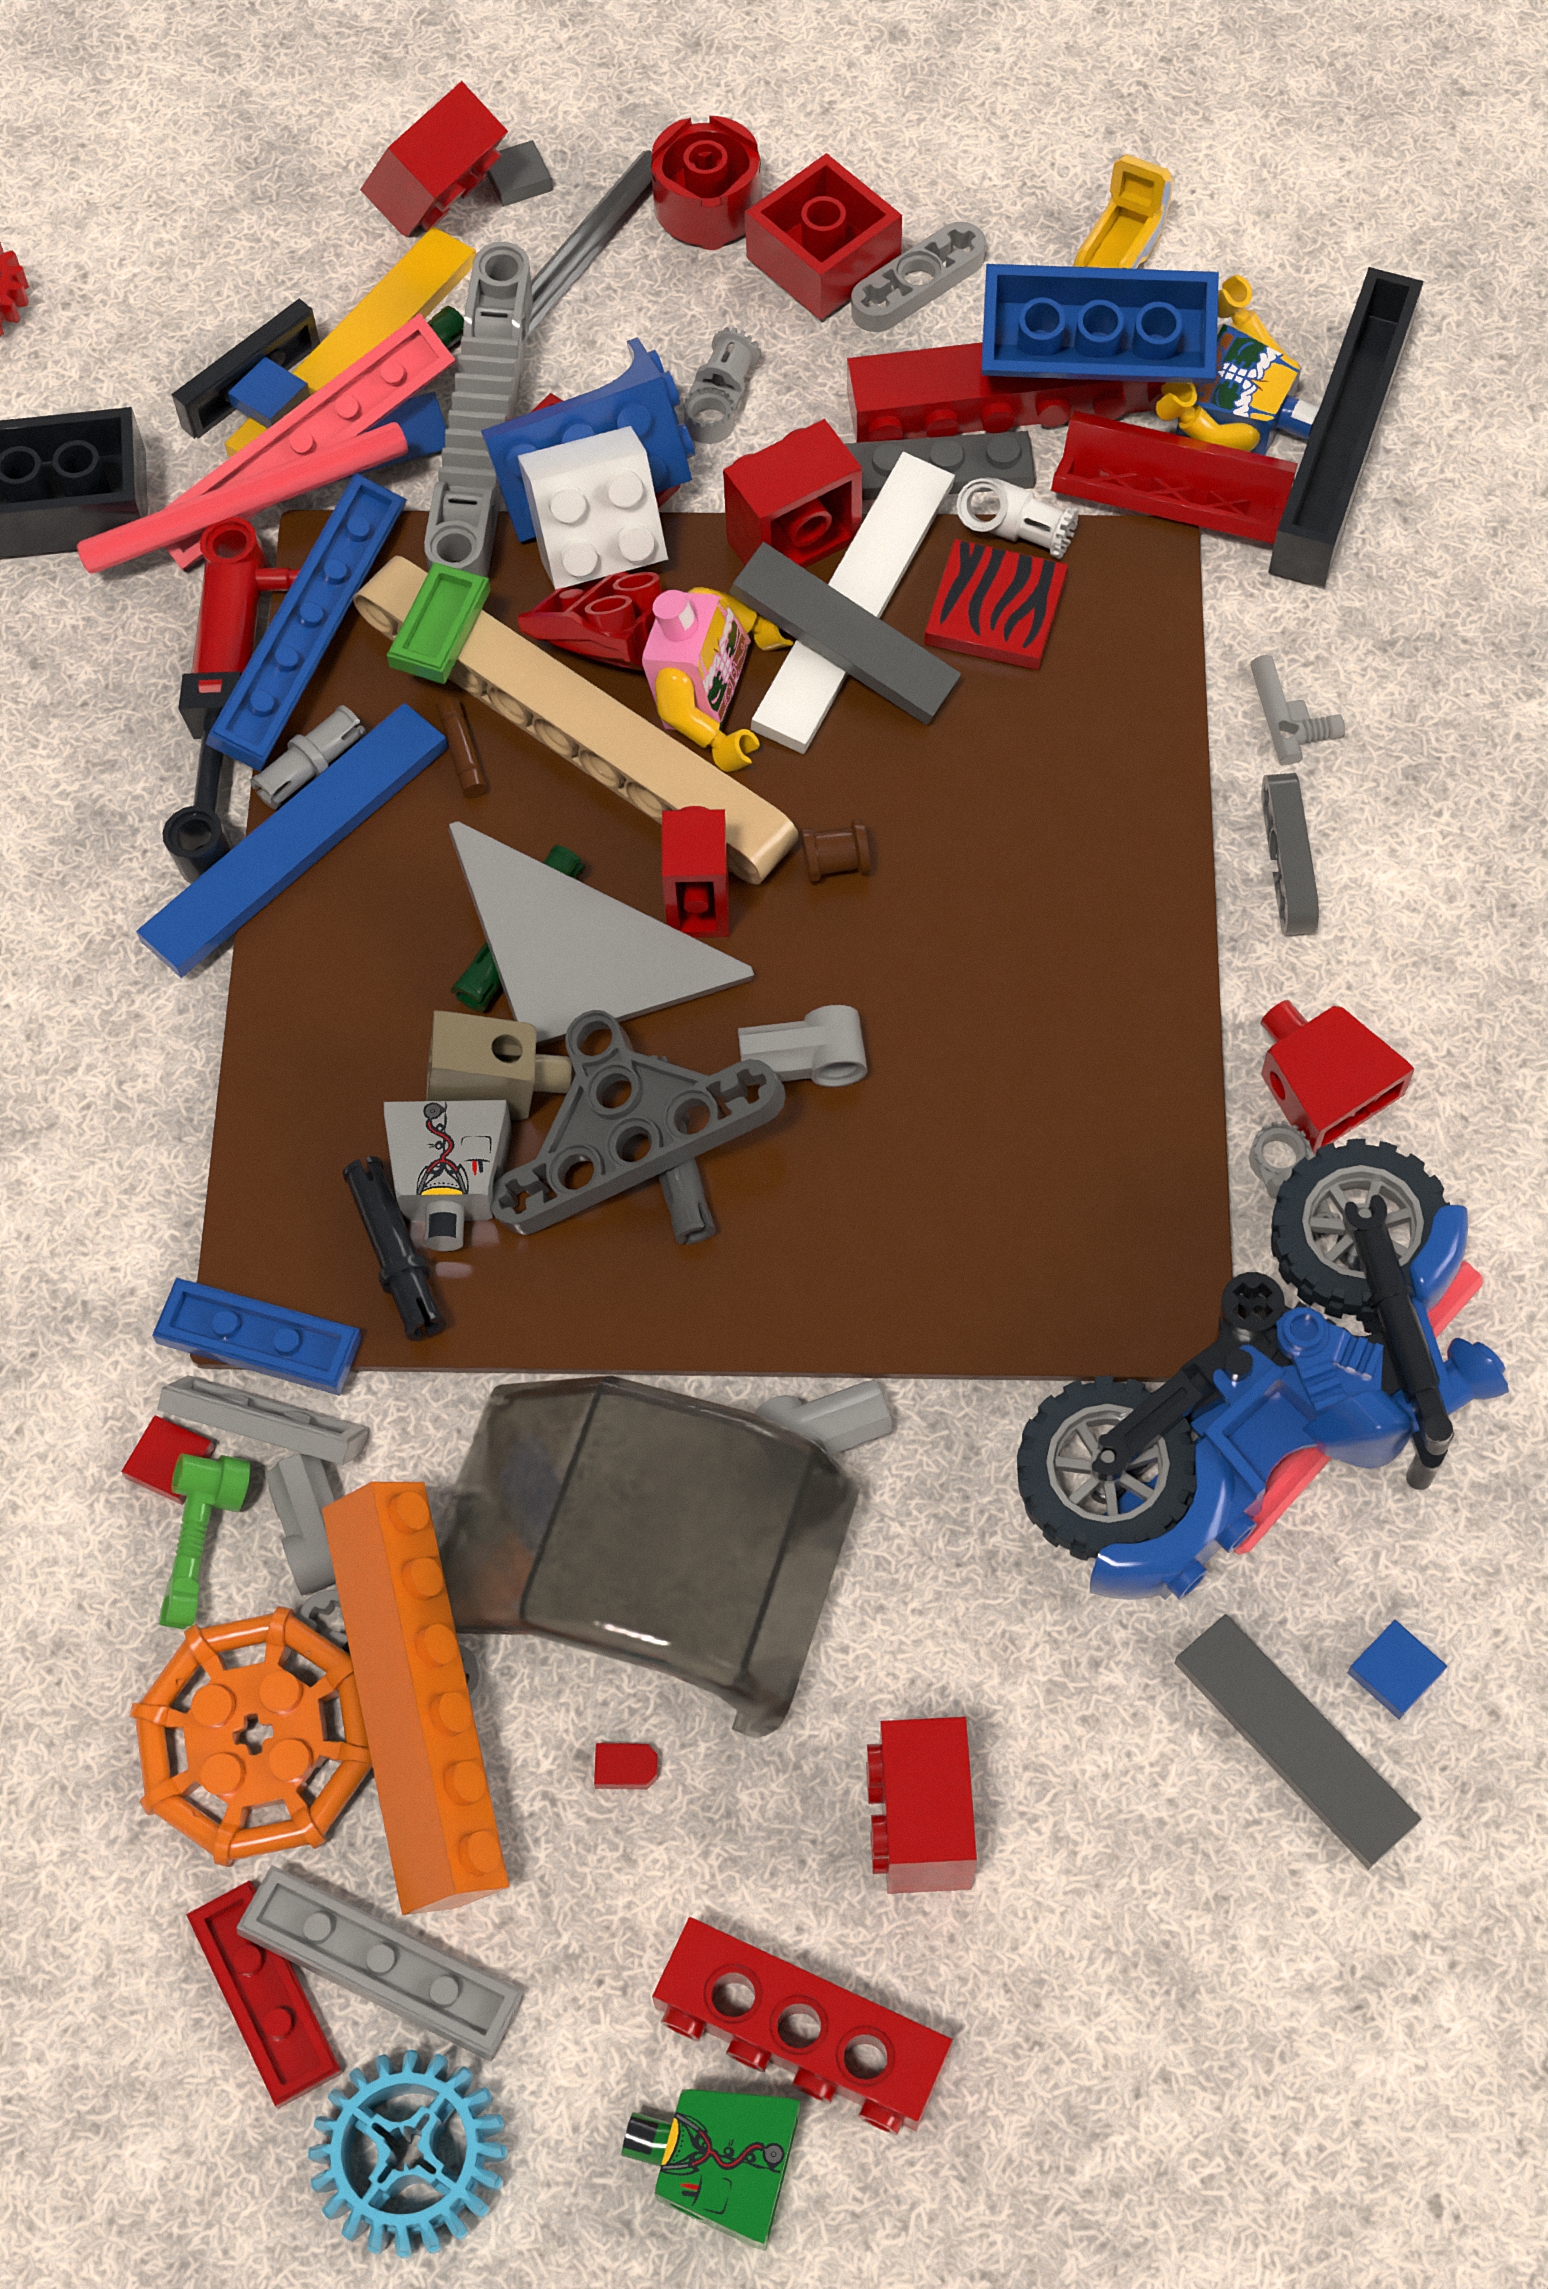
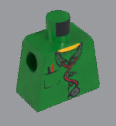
M684 2089L681 2091L673 2123L632 2112L626 2129L621 2156L661 2167L654 2192L658 2202L756 2249L766 2251L801 2112L800 2101L785 2097Z

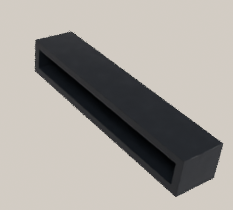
M1372 267L1368 268L1277 529L1269 573L1325 587L1413 327L1424 281Z

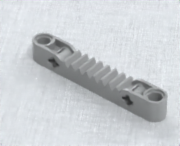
M494 242L486 245L476 254L473 261L465 307L463 336L461 338V355H458V373H455V392L452 391V410L448 412L449 429H445V448H442L441 452L442 467L438 469L439 481L434 486L424 541L428 572L433 562H437L486 578L489 575L502 493L481 430L514 419L533 307L529 257L524 249L513 243Z

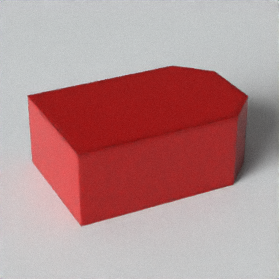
M596 1743L595 1789L647 1790L658 1780V1754L648 1744Z

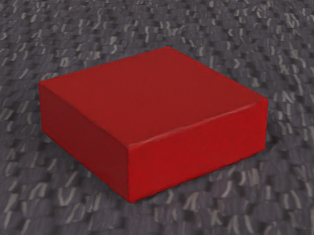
M154 1415L121 1472L125 1479L183 1505L186 1495L172 1493L171 1488L173 1473L179 1455L182 1453L210 1459L215 1451V1447L212 1441Z

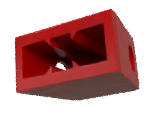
M1284 1000L1271 1008L1260 1022L1261 1026L1276 1042L1266 1053L1261 1076L1290 1125L1293 1126L1295 1124L1300 1132L1304 1131L1306 1134L1305 1138L1309 1140L1314 1155L1318 1148L1335 1142L1403 1097L1407 1091L1414 1072L1413 1066L1343 1007L1332 1006L1308 1022L1290 1000Z

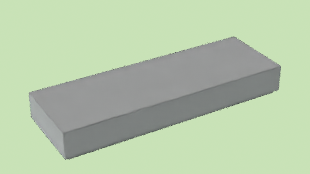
M190 1375L163 1387L157 1410L340 1465H344L362 1454L368 1435V1430H365L363 1426Z

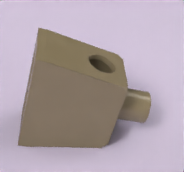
M434 1010L427 1064L426 1101L506 1100L510 1120L521 1121L528 1118L533 1092L567 1094L571 1085L572 1062L570 1056L535 1054L536 1027L530 1023Z

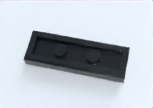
M300 298L172 393L181 428L193 439H199L237 409L231 405L228 392L264 357H267L288 371L311 354L320 344L313 309Z

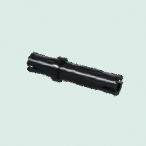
M374 1156L366 1157V1164L369 1169L367 1173L364 1172L360 1159H357L344 1168L342 1175L345 1183L349 1186L380 1264L381 1270L378 1274V1279L383 1292L392 1295L405 1327L404 1332L407 1339L411 1341L422 1340L423 1336L419 1328L424 1325L428 1338L433 1337L441 1332L447 1323L444 1315L439 1310L428 1282L431 1272L425 1257L417 1255L383 1171L384 1167L381 1159Z

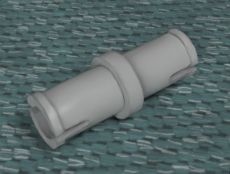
M340 705L333 714L305 737L297 734L287 744L289 750L261 773L250 779L254 789L262 788L256 792L262 801L270 808L276 810L284 800L311 778L315 779L325 771L330 762L358 739L361 740L366 735V731L361 725L357 728L354 727L360 723L357 716L344 705Z

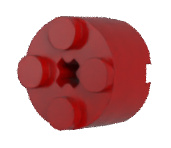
M709 116L710 123L692 124L690 117L668 126L653 144L651 175L654 214L660 225L673 237L690 244L699 245L706 250H716L725 246L727 242L735 240L746 233L745 211L762 200L761 159L754 135L742 124L722 116Z

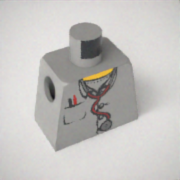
M506 1100L384 1102V1117L394 1187L403 1219L410 1222H425L424 1244L426 1247L436 1251L460 1249L463 1246L464 1221H487L494 1217L490 1210L493 1197L492 1190L496 1181L504 1175L512 1138V1125Z

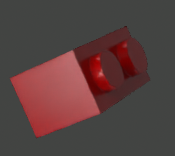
M687 806L680 810L662 811V883L666 923L668 926L692 938L729 937V866L725 809L710 810L702 806Z

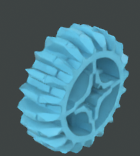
M407 2050L403 2057L402 2073L395 2074L391 2060L386 2054L376 2057L375 2066L379 2075L377 2080L370 2083L368 2077L359 2068H355L349 2073L351 2082L359 2089L350 2100L340 2090L333 2089L329 2093V2101L342 2112L337 2121L327 2116H317L314 2121V2128L322 2134L332 2137L331 2144H316L309 2147L308 2158L319 2164H331V2168L315 2175L311 2179V2186L317 2193L338 2190L336 2194L327 2200L322 2207V2212L329 2220L340 2218L350 2210L352 2211L341 2231L342 2235L349 2241H355L364 2233L369 2225L371 2226L367 2241V2249L371 2253L380 2255L386 2248L391 2234H395L397 2255L401 2259H409L414 2251V2235L421 2233L427 2251L431 2254H436L442 2249V2241L437 2230L438 2227L446 2224L450 2232L458 2240H463L468 2236V2230L457 2215L466 2206L477 2217L483 2219L488 2215L489 2207L482 2199L474 2195L479 2185L491 2191L501 2190L503 2179L496 2173L485 2170L484 2166L485 2162H501L508 2158V2149L500 2143L485 2142V2138L495 2135L504 2129V2120L500 2114H489L478 2118L477 2115L489 2106L493 2096L486 2087H483L464 2097L473 2080L472 2072L465 2066L455 2071L449 2080L445 2082L448 2060L444 2055L435 2054L430 2060L425 2074H421L419 2054L415 2050ZM424 2094L435 2097L428 2108L421 2106L410 2119L402 2122H391L378 2113L373 2112L382 2103L402 2095ZM454 2110L458 2112L462 2120L467 2145L465 2162L459 2177L439 2161L437 2154L438 2142L447 2129L444 2123ZM358 2130L368 2136L376 2144L378 2150L377 2165L368 2178L372 2184L362 2197L354 2184L351 2171V2151ZM386 2132L396 2141L405 2138L410 2144L412 2135L420 2136L417 2147L424 2155L423 2159L436 2173L430 2174L420 2165L412 2169L406 2162L404 2171L395 2170L398 2166L399 2158L392 2151L393 2147L381 2136V2133ZM413 2184H426L444 2195L440 2201L419 2212L391 2214L381 2211L390 2198L395 2200L401 2191Z

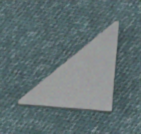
M457 821L449 824L448 831L514 1021L530 1023L536 1027V1048L565 1039L570 1024L584 1012L591 1010L605 1011L612 1015L617 1022H621L752 981L754 973L751 966Z

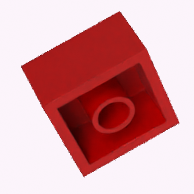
M461 80L386 149L360 188V191L405 237L412 234L420 225L428 232L432 226L435 227L451 210L449 207L460 196L462 199H465L486 178L485 173L502 156L496 147L508 133V130Z
M825 153L745 211L746 257L817 318L822 320L851 298L854 287L860 281L901 255L903 215L829 154Z
M825 418L806 428L793 430L782 440L754 454L743 455L732 465L723 469L727 542L745 566L764 541L802 568H806L851 545L861 527L862 466Z
M966 1717L880 1721L879 1744H867L866 1762L868 1804H882V1814L871 1815L870 1842L873 1875L886 1874L887 1894L971 1890L977 1863Z

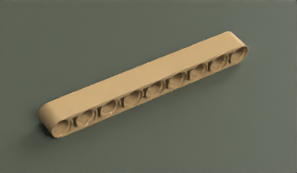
M394 556L353 596V602L361 616L371 626L394 641L428 573L401 556ZM481 609L448 676L449 680L661 825L662 811L680 810L687 806H702L710 810L725 809L729 871L747 883L760 884L796 845L799 840L798 831L790 819L779 809Z

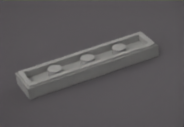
M273 1865L268 1870L236 1927L237 1934L490 2062L524 1994L523 1990Z

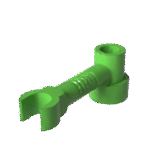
M182 1453L179 1455L173 1473L171 1488L172 1493L186 1495L182 1516V1529L179 1532L181 1536L178 1537L179 1543H177V1555L174 1558L172 1574L168 1580L166 1593L163 1598L159 1625L178 1629H186V1626H193L198 1607L200 1586L198 1578L202 1562L200 1558L203 1557L205 1533L208 1530L206 1526L209 1525L211 1509L216 1508L236 1513L241 1509L250 1478L249 1460L221 1455L216 1461Z

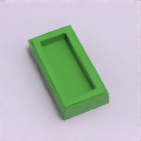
M433 562L387 654L389 667L445 684L491 591L489 578Z

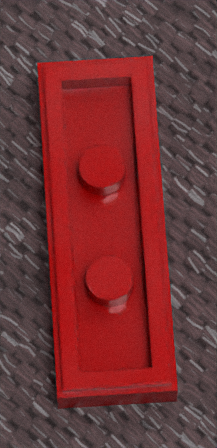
M249 1880L186 1915L275 2107L280 2109L343 2074L291 1962L237 1934L236 1927L257 1892L254 1884Z

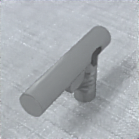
M1262 655L1251 661L1250 666L1281 766L1299 763L1303 759L1300 744L1345 736V725L1341 714L1330 715L1326 718L1321 717L1320 719L1315 718L1313 720L1310 719L1304 700L1286 702L1272 656ZM1280 731L1288 732L1294 735H1292L1289 738L1282 737Z

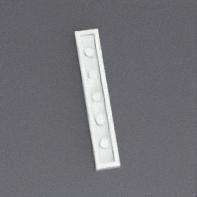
M902 452L828 585L877 618H880L953 486L955 475L906 452ZM797 639L753 716L750 730L805 754L849 673Z

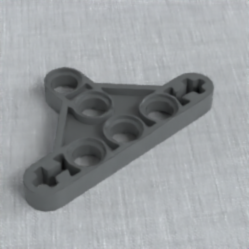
M601 1010L584 1012L573 1020L568 1027L565 1037L566 1048L576 1075L536 1159L507 1172L496 1181L492 1190L493 1197L490 1210L507 1229L515 1234L527 1235L540 1231L768 1123L783 1108L786 1097L784 1085L770 1066L760 1060L748 1059L708 1076L636 1053L633 1050L627 1033L612 1015ZM599 1029L611 1030L612 1040L604 1052L595 1056L584 1054V1042L592 1032ZM621 1080L629 1081L632 1091L628 1100L620 1107L613 1109L605 1108L602 1098L606 1089L614 1082ZM752 1082H757L761 1086L758 1089L760 1099L749 1104L745 1099L748 1096L746 1086ZM722 1095L728 1101L725 1104L732 1112L727 1117L722 1107L716 1101ZM696 1106L709 1108L710 1118L704 1129L691 1135L680 1132V1121L686 1111ZM636 1134H649L652 1144L647 1155L639 1161H624L622 1150L626 1141ZM580 1161H591L594 1172L588 1184L575 1190L567 1189L565 1187V1176L569 1168ZM546 1179L551 1188L553 1189V1191L557 1194V1197L554 1199H551L546 1194L550 1191L549 1188L544 1184V1180ZM526 1191L530 1195L525 1200L527 1209L518 1214L513 1209L518 1205L517 1195Z

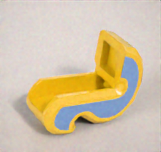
M1128 154L1119 157L1114 162L1109 190L1111 193L1110 201L1079 248L1073 267L1137 269L1140 263L1146 261L1158 241L1171 200L1173 177L1168 169Z

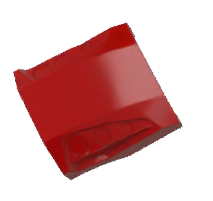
M624 571L556 589L532 610L520 614L517 619L520 631L537 640L549 642L591 659L623 668L645 671L642 665L643 652L656 618L653 612V603L660 594L667 590L661 588L659 575L656 573L641 572L630 575Z

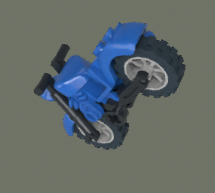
M1348 1139L1346 1146L1335 1148L1334 1143H1330L1318 1148L1315 1157L1309 1160L1306 1157L1301 1159L1292 1168V1173L1288 1180L1283 1181L1277 1194L1271 1223V1250L1273 1257H1276L1279 1262L1278 1271L1287 1285L1292 1283L1298 1289L1297 1296L1309 1306H1312L1315 1302L1325 1307L1324 1314L1342 1319L1343 1314L1356 1315V1321H1362L1364 1331L1371 1335H1352L1347 1329L1336 1326L1337 1323L1329 1318L1326 1320L1321 1313L1307 1307V1305L1300 1301L1294 1309L1289 1308L1285 1305L1282 1289L1274 1279L1259 1272H1246L1234 1277L1223 1290L1217 1327L1218 1339L1185 1363L1172 1378L1154 1393L1146 1391L1145 1384L1137 1380L1128 1378L1125 1384L1113 1382V1376H1097L1094 1383L1082 1385L1081 1380L1071 1382L1063 1387V1393L1055 1398L1050 1395L1038 1406V1413L1033 1419L1029 1418L1024 1427L1020 1448H1018L1017 1473L1020 1496L1024 1502L1028 1518L1033 1525L1036 1524L1043 1531V1537L1056 1548L1060 1545L1070 1550V1555L1080 1560L1088 1561V1557L1097 1558L1090 1578V1593L1126 1600L1144 1599L1159 1595L1166 1600L1172 1593L1179 1600L1186 1597L1207 1575L1208 1570L1203 1565L1220 1547L1227 1553H1230L1252 1533L1257 1526L1253 1518L1261 1511L1266 1482L1271 1471L1284 1457L1301 1449L1315 1447L1319 1452L1352 1466L1372 1469L1380 1468L1393 1461L1403 1451L1409 1439H1411L1415 1456L1406 1473V1480L1412 1488L1425 1490L1431 1485L1438 1469L1441 1467L1447 1455L1448 1447L1455 1435L1448 1415L1473 1399L1487 1400L1509 1392L1508 1383L1502 1375L1506 1370L1503 1362L1495 1352L1481 1342H1475L1472 1345L1462 1338H1454L1447 1350L1448 1360L1443 1362L1427 1314L1439 1304L1457 1276L1466 1250L1468 1212L1465 1206L1450 1205V1202H1445L1443 1198L1444 1187L1435 1174L1429 1177L1424 1171L1425 1163L1412 1153L1405 1157L1396 1152L1398 1146L1380 1141L1379 1146L1366 1145V1139ZM1362 1189L1369 1192L1365 1203L1355 1204L1347 1199L1343 1191ZM1379 1194L1396 1203L1400 1210L1387 1214V1205ZM1330 1197L1342 1214L1343 1220L1313 1217L1321 1202ZM1408 1222L1410 1227L1408 1248L1392 1240L1388 1228ZM1312 1232L1338 1235L1336 1245L1324 1255L1314 1242ZM1340 1260L1344 1265L1348 1266V1269L1339 1266L1336 1262ZM1106 1424L1115 1426L1108 1433L1100 1435L1098 1442L1089 1430V1427ZM1193 1432L1199 1437L1195 1441L1191 1437ZM1078 1434L1089 1451L1091 1460L1060 1457V1454L1065 1444ZM1158 1463V1474L1150 1482H1140L1137 1480ZM1057 1471L1089 1474L1090 1478L1070 1497H1067L1059 1483ZM1091 1495L1092 1499L1096 1502L1106 1504L1107 1511L1103 1515L1090 1513L1080 1508L1079 1505Z

